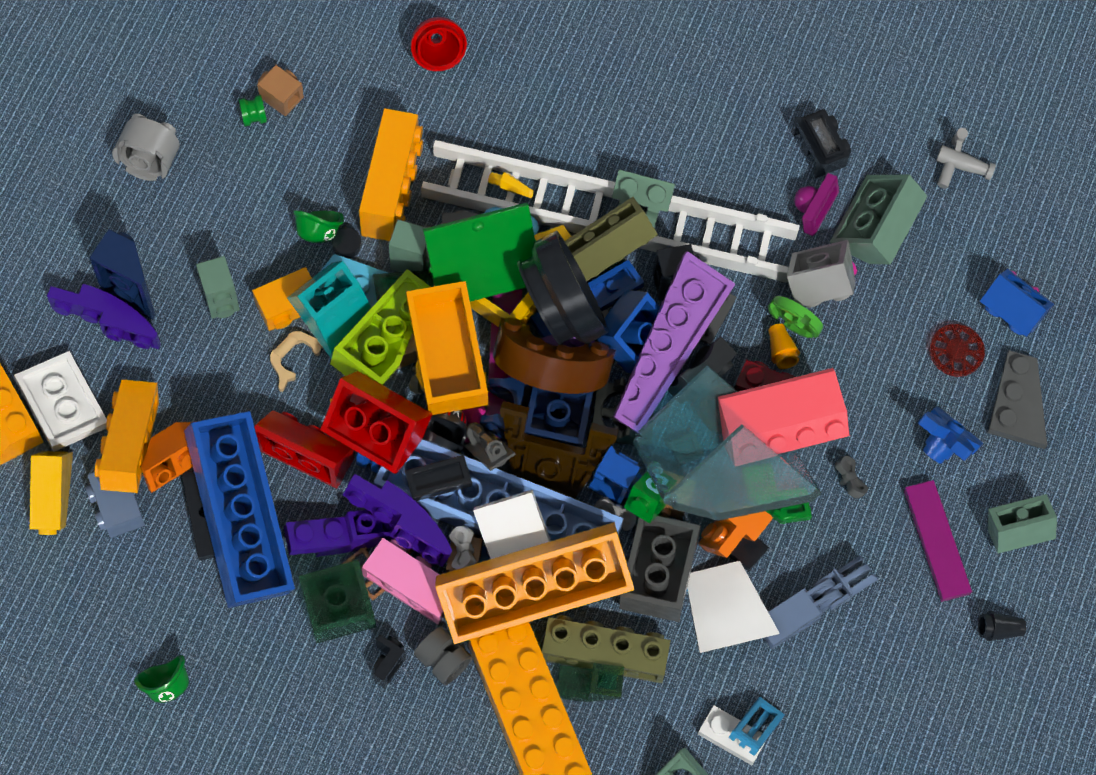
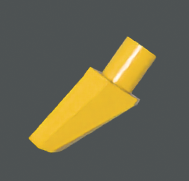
M494 172L490 173L488 178L490 184L498 185L503 190L532 199L533 190L510 173L503 172L502 175Z

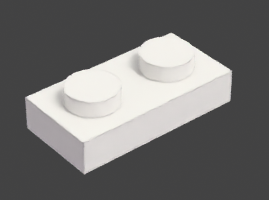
M713 706L698 735L746 763L753 765L762 747L753 756L749 753L750 747L746 745L743 749L739 746L741 742L739 739L736 738L734 741L729 739L728 737L741 720ZM747 724L742 731L747 734L752 727ZM757 731L753 739L757 741L763 733Z

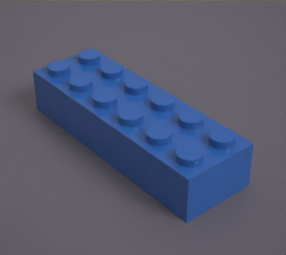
M248 411L191 423L184 430L228 608L289 594L295 589L251 412Z

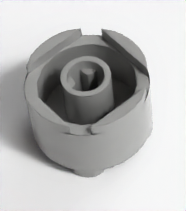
M134 114L126 122L113 149V159L118 165L120 161L127 166L125 171L137 178L156 181L158 176H162L163 179L166 177L180 146L179 140L175 135L176 129L169 123H158L147 119L141 114Z

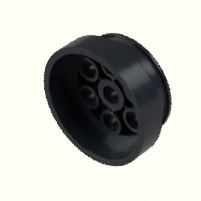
M554 231L535 241L532 248L533 257L525 261L518 260L517 265L525 286L555 341L559 345H565V341L575 337L579 342L588 344L609 333L598 302L576 259L559 232Z

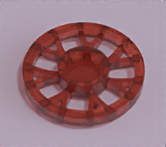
M946 325L934 334L930 342L929 350L933 363L940 371L950 376L964 377L974 373L982 364L985 356V347L981 337L973 329L965 325ZM952 330L955 338L950 340L945 332ZM961 331L970 335L967 341L960 338ZM936 340L946 343L945 349L935 347ZM977 343L979 350H970L969 344ZM943 354L949 359L944 365L938 359ZM968 355L977 360L974 366L966 360ZM954 362H962V371L954 370Z

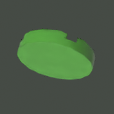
M775 296L768 305V310L773 318L778 320L781 317L785 320L784 325L786 328L805 338H813L814 336V338H817L823 330V324L817 316L791 299Z

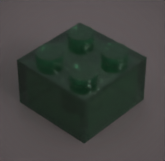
M359 560L298 576L316 644L376 627L374 612Z

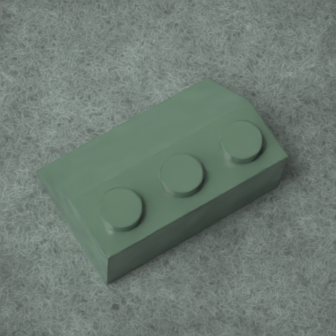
M910 174L866 175L830 243L848 240L852 256L868 264L891 265L927 198L926 193Z

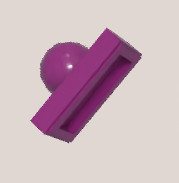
M828 173L819 189L813 186H805L796 192L794 198L795 206L800 212L805 213L802 217L804 233L814 236L839 194L837 176Z

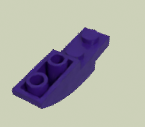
M86 284L82 285L79 294L50 287L47 298L51 308L56 313L65 316L70 314L78 315L90 323H97L99 321L103 334L110 340L120 342L123 339L133 342L135 346L142 349H150V347L160 348L161 343L158 333L139 312L119 298Z
M353 475L343 496L348 498L349 502L354 506L363 507L372 512L378 520L394 525L395 527L390 536L400 546L408 549L411 548L421 554L427 562L443 567L451 555L452 549L431 516L412 497L388 480L380 489L360 476Z
M368 510L348 511L345 517L286 522L283 527L289 555L315 553L316 557L358 551L366 547H375L382 538L389 542L395 540L390 536L395 526L378 520Z

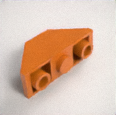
M175 422L150 438L141 470L151 493L193 467L184 430L193 422Z

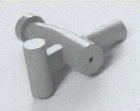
M965 128L958 129L951 142L954 145V149L942 145L936 161L944 164L937 183L941 188H948L955 168L984 175V179L987 180L992 178L996 164L990 163L988 165L969 154L961 152L962 143L968 136V131Z

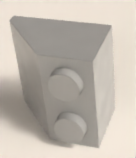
M848 240L792 253L787 279L795 302L811 308L832 299L834 301H842L854 294L855 276Z

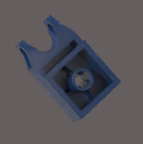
M512 377L489 379L487 387L489 392L506 402L530 407L525 429L526 434L582 448L593 392L579 394L558 393L527 385ZM501 414L482 415L480 424L484 430H490L494 435L507 442L504 435V420Z

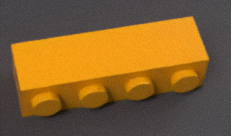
M121 380L119 391H114L112 397V409L114 411L113 414H108L106 422L108 434L107 436H102L100 450L102 458L96 459L95 477L100 478L101 490L138 493L142 477L141 467L159 406L157 383Z

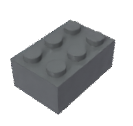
M656 516L649 524L639 518L628 561V568L635 590L620 594L619 609L680 622L699 539L700 525Z

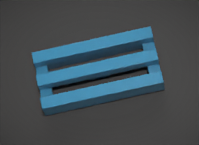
M759 697L728 738L732 741L736 738L741 741L739 746L744 749L747 745L751 748L749 753L755 756L785 714ZM762 707L765 710L749 732L747 734L742 731L758 709ZM770 714L775 717L760 738L755 741L753 736Z

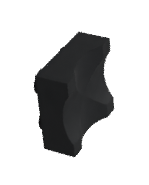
M720 336L711 346L705 345L696 353L691 368L684 371L680 376L675 377L668 391L679 403L687 399L693 401L698 396L701 397L714 385L712 383L713 380L718 376L724 375L734 365L731 360L737 355L736 351Z

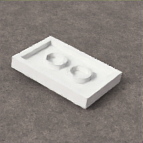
M70 351L14 375L16 383L53 452L106 429L107 419Z

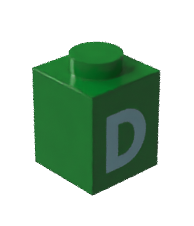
M649 469L633 485L624 508L650 524L666 507L675 483Z

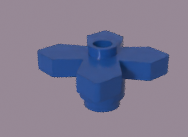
M938 406L933 408L931 412H926L918 421V424L930 433V436L925 441L926 446L923 448V451L940 464L945 459L949 460L954 453L965 461L983 445L981 440L965 430V427L960 422L953 419Z

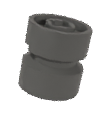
M443 626L432 631L418 645L414 652V656L425 667H433L432 674L444 686L454 681L473 659L461 645H454L452 636Z

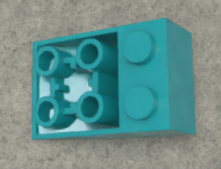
M344 261L331 263L287 297L330 358H332L334 348L372 308L361 285Z

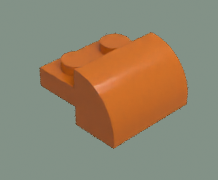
M731 501L719 503L708 511V514L716 521L710 523L701 534L702 539L698 545L707 552L728 558L742 538L755 542L773 517L766 511L749 505Z

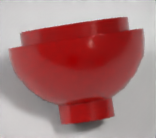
M429 18L420 23L412 34L410 44L412 56L424 69L430 71L448 70L457 65L465 55L467 49L465 33L455 21L449 18ZM433 34H440L438 38L431 39Z

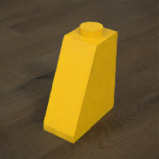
M41 451L31 455L29 529H38L39 535H56L57 530L66 527L73 452Z

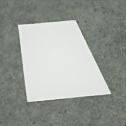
M740 561L690 574L687 589L700 653L780 634Z

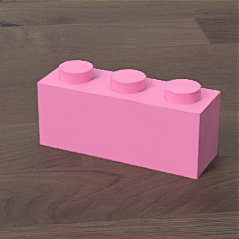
M382 538L363 565L362 576L438 625L445 616L435 587L436 576L440 574L432 570V565L422 557L417 556L414 558L406 553V548L400 546L395 540L389 542Z

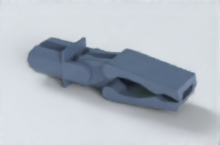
M860 555L838 570L833 569V572L817 581L811 590L807 591L804 588L769 611L768 613L780 633L764 638L769 647L774 649L818 622L823 612L829 608L832 611L845 602H849L851 597L878 581L875 574L852 588L850 587L871 571L870 567L866 564L844 577V575L857 568L864 561L862 556Z

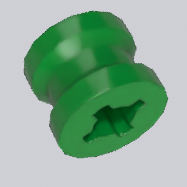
M257 95L251 100L239 99L244 127L250 126L253 122L267 123L261 95Z

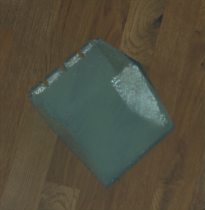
M706 366L638 430L641 436L636 437L633 441L664 504L672 506L674 510L719 521L813 502L822 494L795 450L777 454L743 424L723 441L718 397L738 391L709 366Z

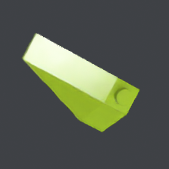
M407 269L334 348L330 365L345 376L359 371L383 385L399 368L413 333L406 291L428 288L430 286Z

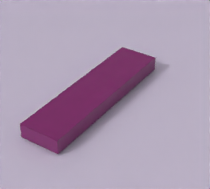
M934 480L905 487L904 493L941 602L970 595L972 590Z

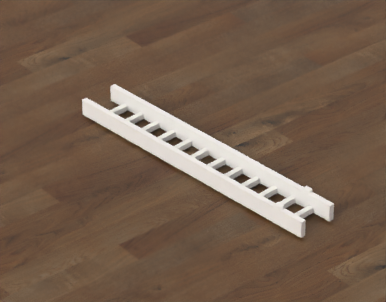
M435 140L433 156L457 161L456 166L451 171L448 187L423 181L421 195L423 198L483 212L492 207L507 208L519 205L513 202L515 193L509 191L505 200L485 196L489 183L488 178L492 170L507 172L518 180L521 176L540 181L534 206H529L530 214L537 220L538 225L551 228L564 225L568 232L578 233L597 220L603 196L612 198L615 182ZM464 163L484 168L477 194L457 189ZM547 183L568 187L561 213L541 209ZM575 189L596 194L589 220L569 216ZM672 195L668 211L680 214L674 239L656 236L647 244L639 247L656 252L660 249L688 245L689 243L680 242L686 216L708 220L702 246L691 244L693 253L698 254L701 261L717 267L786 282L789 267L765 262L771 235L796 240L799 225L771 219L763 214L754 215ZM715 222L736 227L730 253L709 248ZM743 228L764 233L758 259L752 256L744 257L737 255Z

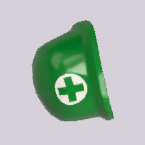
M293 211L297 235L301 239L312 243L331 241L335 238L339 226L344 222L343 214L338 211Z
M179 655L168 663L143 670L135 677V685L139 690L145 692L152 701L157 703H166L178 698L186 691L189 685V676L184 664V656Z

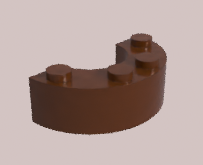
M501 317L493 358L502 371L522 383L552 392L579 394L599 390L607 384L616 350L609 348L601 342L585 343L578 347L552 345L546 343L541 338L535 337L530 331V325L523 324L522 321L516 318L505 319Z

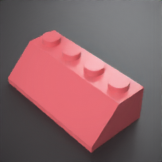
M833 368L718 397L724 448L734 465L849 436L847 409Z

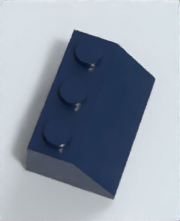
M108 229L90 256L100 289L119 298L140 314L153 320L156 315L135 241L124 232L116 233Z

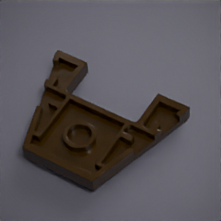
M503 401L500 414L504 420L505 439H507L508 447L516 454L509 459L512 475L576 499L598 463L604 458L609 447L616 441L619 429L592 423L586 448H581L526 434L525 429L530 407Z

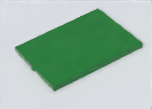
M528 203L423 229L430 262L429 271L432 273L434 286L466 281L470 302L526 287L517 261H525L533 257L532 248L536 240Z

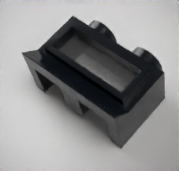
M825 109L804 117H795L791 130L793 136L801 133L804 139L802 144L804 155L812 154L816 162L813 173L815 178L846 167L849 154H851L848 141L845 138L841 139L837 133L839 128L836 118L833 115L828 116Z

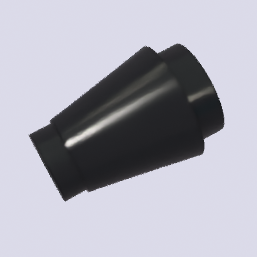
M988 611L979 616L978 633L981 638H986L987 641L1018 636L1023 637L1026 633V621L1024 618Z

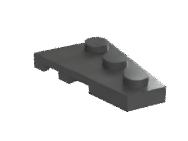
M1009 350L1006 354L987 433L1045 449L1047 447L1038 360L1035 357Z

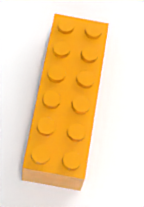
M615 522L436 576L435 581L437 594L454 644L635 590Z
M523 623L468 640L469 650L519 774L592 775L530 623Z

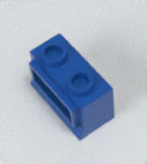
M610 446L599 464L589 488L604 497H608L612 502L621 504L624 498L628 499L633 485L642 477L638 473L640 467L637 466L638 462L620 452L617 454L613 446Z

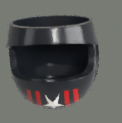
M462 410L432 415L423 440L460 454L467 437L468 419Z

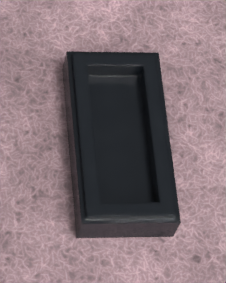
M464 455L405 470L411 497L415 501L472 486Z

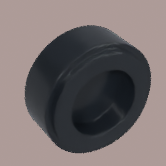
M352 228L339 229L335 238L332 239L334 252L345 258L356 256L362 246L359 233Z

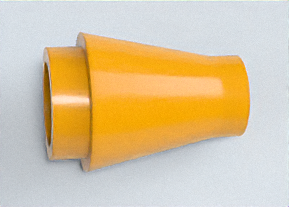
M784 324L772 325L768 329L772 362L779 369L791 368L799 362L800 351L786 331Z

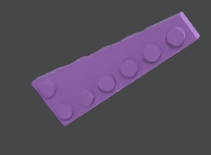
M688 251L684 252L613 415L614 419L631 428L637 434L641 432L735 286V283Z

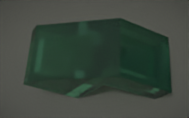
M593 663L591 669L560 665L557 683L560 698L581 702L621 699L624 667Z

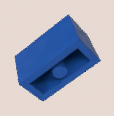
M1009 269L999 274L980 300L985 305L988 313L995 317H1001L1009 323L1008 327L1018 335L1023 334L1026 337L1037 328L1054 305Z

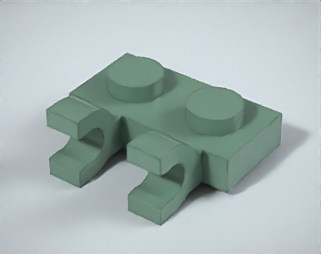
M619 169L612 198L619 199V205L634 197L639 205L648 207L646 216L655 229L659 210L665 212L669 210L675 184Z

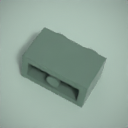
M397 220L389 243L391 270L404 273L408 269L417 277L424 279L426 271L430 267L423 229L427 227Z
M225 256L196 264L211 318H227L233 315L234 312L239 311L235 286Z
M1047 494L988 509V532L998 554L1056 539L1057 516Z

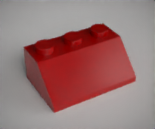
M356 371L340 378L320 431L396 474L422 441L432 413L361 372Z
M272 410L254 427L260 452L336 489L354 460L353 449L336 439L324 435V432L320 431V428L309 424L307 427L299 423L296 417L287 412L280 414Z

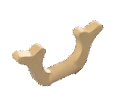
M294 331L289 333L272 350L270 362L279 377L278 387L280 392L285 390L288 382L296 379L294 372L286 370L281 365L282 358L299 343L308 345L314 355L319 356L323 347L315 337L301 331Z

